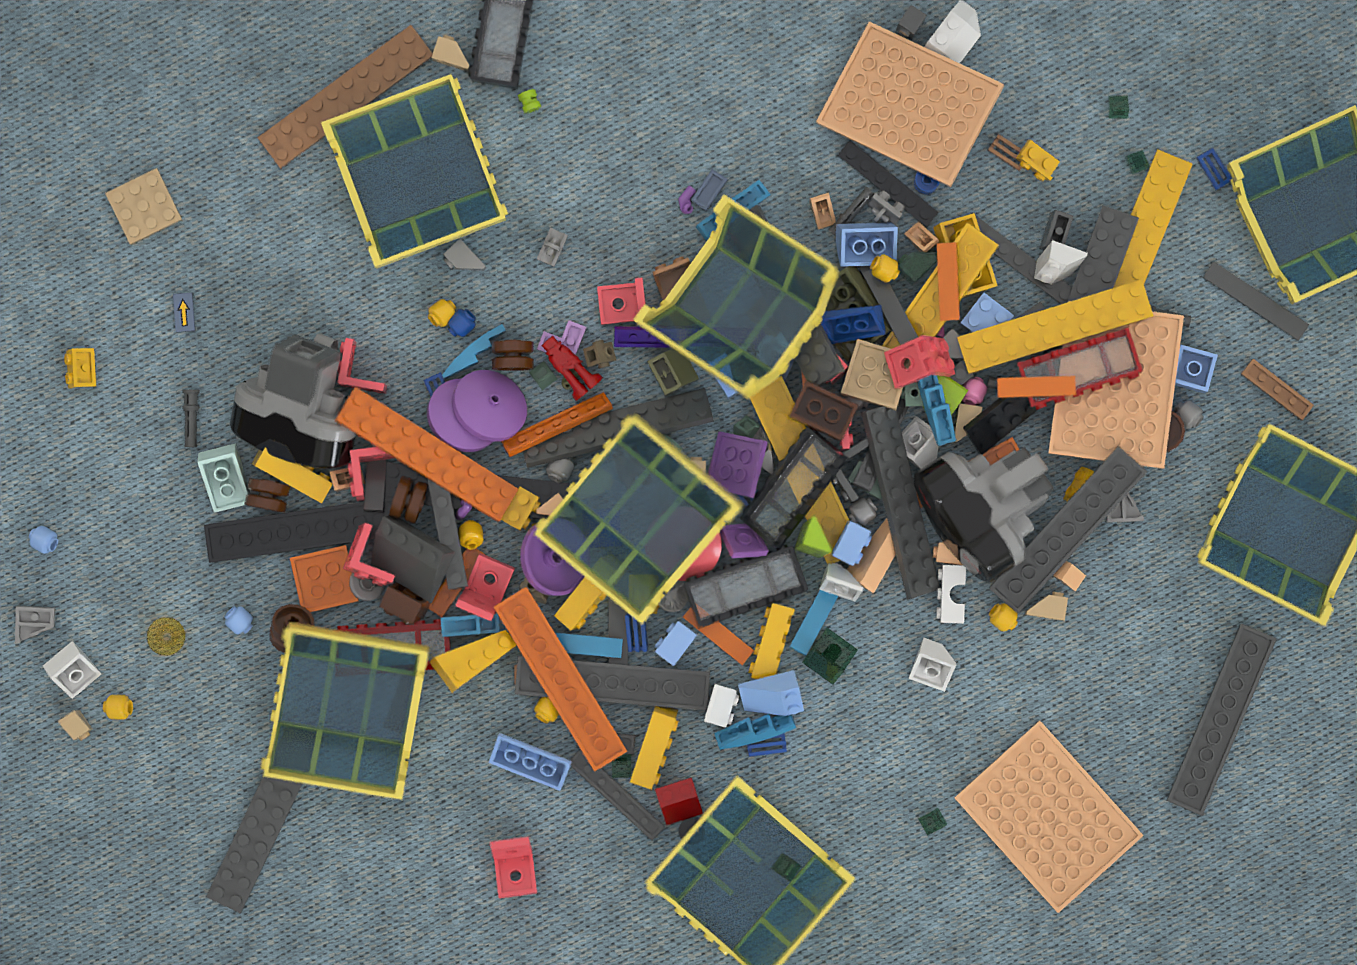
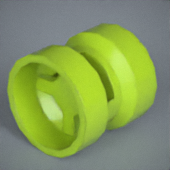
M530 89L517 95L519 101L523 104L524 114L536 111L542 107L540 101L536 98L537 93L535 89Z

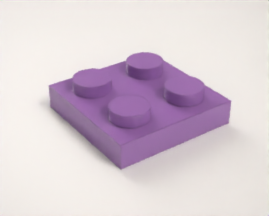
M747 524L725 525L720 530L721 537L731 558L767 555L768 548L764 540Z

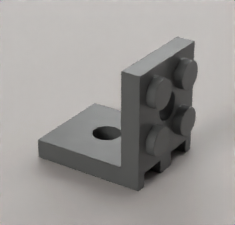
M867 438L843 453L849 457L847 460L869 447ZM840 469L831 481L835 486H840L842 490L840 495L845 502L849 501L851 504L859 497Z

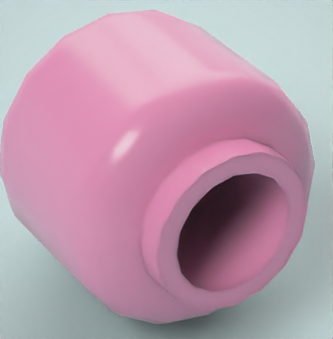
M979 377L970 378L963 384V387L968 392L962 401L967 405L976 406L983 402L987 393V386L984 380Z

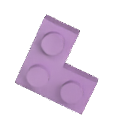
M568 320L562 338L544 331L537 350L546 353V350L541 345L551 336H554L557 341H561V344L567 346L576 355L587 327Z

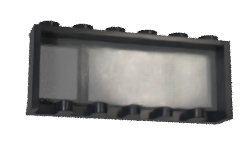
M482 0L484 7L480 9L478 17L481 24L475 33V39H478L477 46L473 47L472 50L474 62L469 67L468 76L471 77L472 82L517 90L533 0Z
M807 427L800 433L797 442L788 449V454L777 464V469L774 473L768 476L762 489L756 492L751 504L744 508L740 519L771 547L781 548L849 457L839 451L818 431Z
M786 544L781 548H776V552L770 553L768 551L766 556H759L753 560L751 557L740 560L741 564L734 566L731 563L723 566L721 571L716 572L714 569L705 572V576L701 578L693 576L686 579L687 582L683 584L698 629L806 592L808 587L793 546L788 547Z

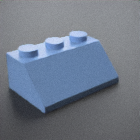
M892 222L836 224V248L840 266H870L873 259L882 254L897 261L898 227Z

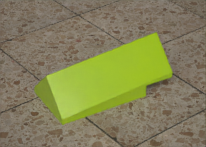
M816 516L802 524L794 550L821 558L831 553L832 549Z

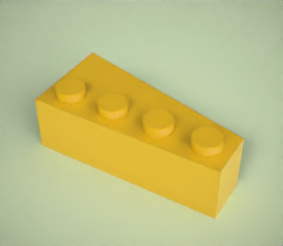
M266 447L263 451L259 450L251 463L320 503L324 501L333 485L329 481L330 477L322 472L317 475L312 472L314 468L306 463H303L301 466L298 463L287 462L271 456L267 452Z
M610 554L601 557L592 567V570L605 581H608L622 563ZM626 567L625 570L621 573V575L616 579V581L612 584V586H615V585L619 582V580L621 579V577H622V576L626 573V571L628 570L627 567ZM584 577L554 616L570 631L580 629L586 623V617L595 612L598 608L597 605L607 597V594L587 577Z
M772 603L771 607H766L764 617L767 618L766 625H761L759 636L762 639L760 644L756 643L753 653L757 657L755 663L751 662L748 671L751 674V678L760 679L776 675L795 609Z
M503 630L438 655L430 661V664L453 693L517 645L509 633Z
M655 706L630 783L651 790L653 784H658L661 775L657 773L659 766L664 767L667 756H664L665 749H670L673 739L669 737L671 731H676L679 722L675 720L678 713L677 709Z

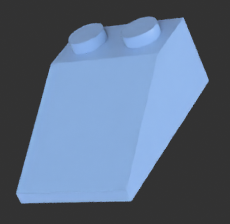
M794 670L738 684L744 711L782 716L804 711Z

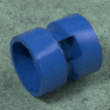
M917 172L914 178L916 191L923 195L933 193L939 185V181L920 172Z

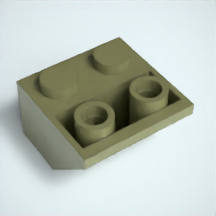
M674 349L668 350L647 361L665 397L699 379L689 359Z

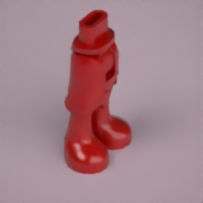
M551 336L541 346L546 350L545 354L548 356L554 369L561 373L573 389L572 397L577 401L589 390L580 383L569 369H574L590 390L603 377L599 373L591 374L581 364L583 361L567 346L561 344V341H557L554 336Z

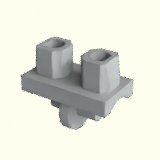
M884 190L879 194L875 193L868 206L872 208L871 212L876 215L874 219L876 223L881 219L885 223L889 221L896 225L902 216L904 205L900 202H896L893 206L887 201L890 195Z
M550 227L537 260L555 267L568 235Z

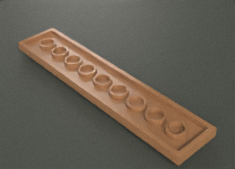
M410 25L268 129L258 139L281 169L326 136L321 122L367 106L432 58L433 53L412 25Z

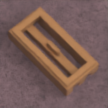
M998 134L988 151L1020 171L1022 168L1020 165H1017L993 148L996 146L1014 159H1016L1017 155L999 144L998 141L1000 140L1018 153L1022 149Z

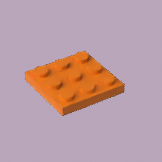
M347 545L290 558L300 606L306 608L310 613L359 602V599L354 596L349 586V578L352 572L343 569L348 556Z

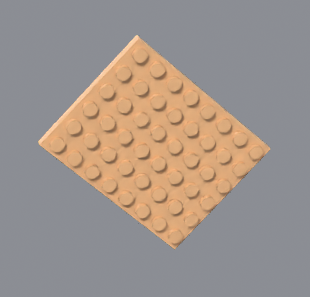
M869 22L816 123L951 187L1003 90L1004 84Z
M1153 312L1154 316L1062 346L1063 349L1129 327L1143 371L1139 373L1137 378L1128 380V377L1120 379L1121 383L1112 386L1106 383L1102 385V389L1091 392V389L1083 391L1084 395L1075 398L1073 396H1066L1065 401L1056 403L1054 406L1048 454L1105 461L1116 447L1120 446L1141 466L1164 469L1184 320L1183 315ZM1125 338L1104 344L1113 374L1135 367ZM1098 347L1061 358L1059 376H1075L1076 386L1107 376Z
M1040 720L954 797L1057 913L1144 836Z

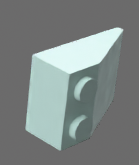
M236 443L198 453L197 462L214 513L243 506L249 491Z

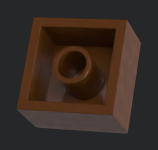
M396 582L388 586L379 607L384 609L383 611L386 614L396 615L400 618V621L410 625L425 617L431 603Z

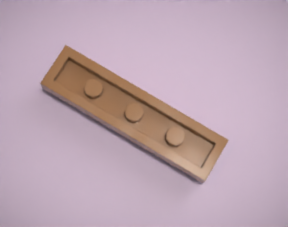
M1252 359L1241 373L1243 377L1301 421L1314 406L1255 359Z

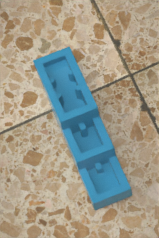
M758 180L733 197L732 200L749 210L755 205L760 204L771 194L762 182ZM734 211L731 223L741 216L736 211ZM714 212L695 226L706 241L709 239L713 230L716 231L718 225L715 222L717 216Z
M503 324L482 335L457 356L442 374L444 380L479 363L476 355L491 349L490 340L506 333Z
M930 375L918 380L917 383L924 409L937 446L956 441L949 404L945 403L942 384L938 383L937 375Z
M819 590L789 646L791 649L804 656L808 654L838 598L837 595Z
M497 613L491 621L477 615L441 618L442 637L490 634L503 630L508 632Z
M555 633L567 653L621 658L623 639Z
M766 714L753 721L748 717L714 734L721 750L760 742L797 727L792 714L787 716L776 715L774 717Z

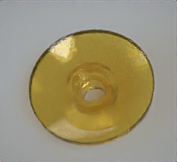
M159 618L148 628V645L159 655H173L184 645L185 630L181 623L173 618ZM165 633L170 634L169 640L164 639L163 636Z

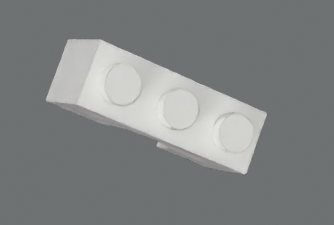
M942 565V569H938V580H941V588L937 589V599L940 600V607H937L936 619H940V623L964 624L965 604L954 603L950 598V590L955 585H965L966 566Z

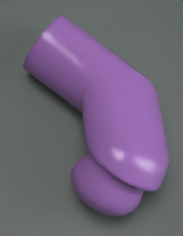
M688 186L678 199L680 210L684 214H690L693 211L690 198L696 190L691 186Z
M463 500L460 501L462 507L455 514V518L459 521L463 520L472 509V506Z

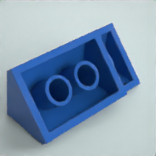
M881 305L827 310L822 316L821 325L831 344L886 335Z

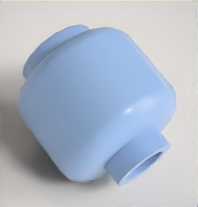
M38 526L29 533V543L33 549L43 554L53 552L56 549L58 539L57 534L53 530L45 526Z
M233 606L224 616L225 625L237 635L242 632L246 634L253 627L251 624L253 616L242 606Z

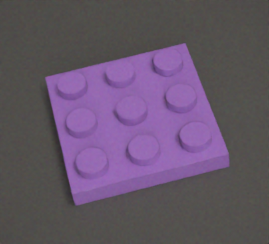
M719 431L708 475L729 493L754 498L768 442ZM705 483V487H706V488L712 489L710 486H708V485Z

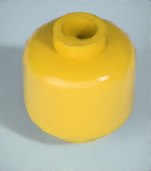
M885 254L876 256L870 265L872 275L885 283L892 279L895 280L900 273L898 262Z
M440 299L429 307L428 319L436 327H445L455 314L456 306L450 300Z
M467 520L459 526L458 535L462 547L473 550L482 545L484 541L483 528L479 523L474 520Z
M1006 603L996 604L989 612L991 624L1002 632L1013 630L1018 623L1017 612Z
M112 694L104 701L103 711L106 712L109 719L125 720L133 712V702L126 695Z
M541 697L534 707L535 717L543 723L554 722L559 716L549 697Z

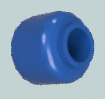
M458 309L448 322V330L455 337L457 335L465 337L475 328L476 318L468 309Z

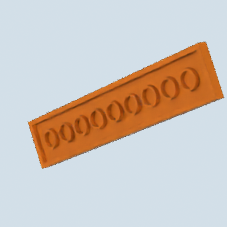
M356 387L352 390L334 420L497 522H500L518 491V488Z
M528 588L521 589L495 605V611L594 772L626 753L627 749Z

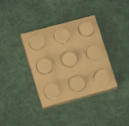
M157 168L105 193L130 245L182 220Z
M857 339L841 395L896 411L903 387L900 389L895 388L884 352L891 349ZM908 358L904 362V366L906 369H908L911 364V361Z

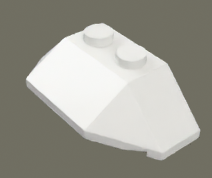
M960 0L924 47L961 63L981 36L976 10L963 0Z

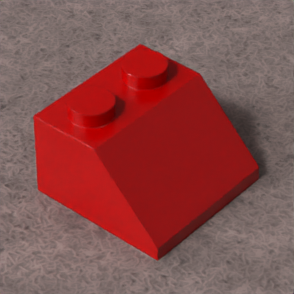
M692 777L655 788L666 825L703 814Z

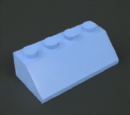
M501 733L498 735L489 760L490 764L561 791L572 762Z

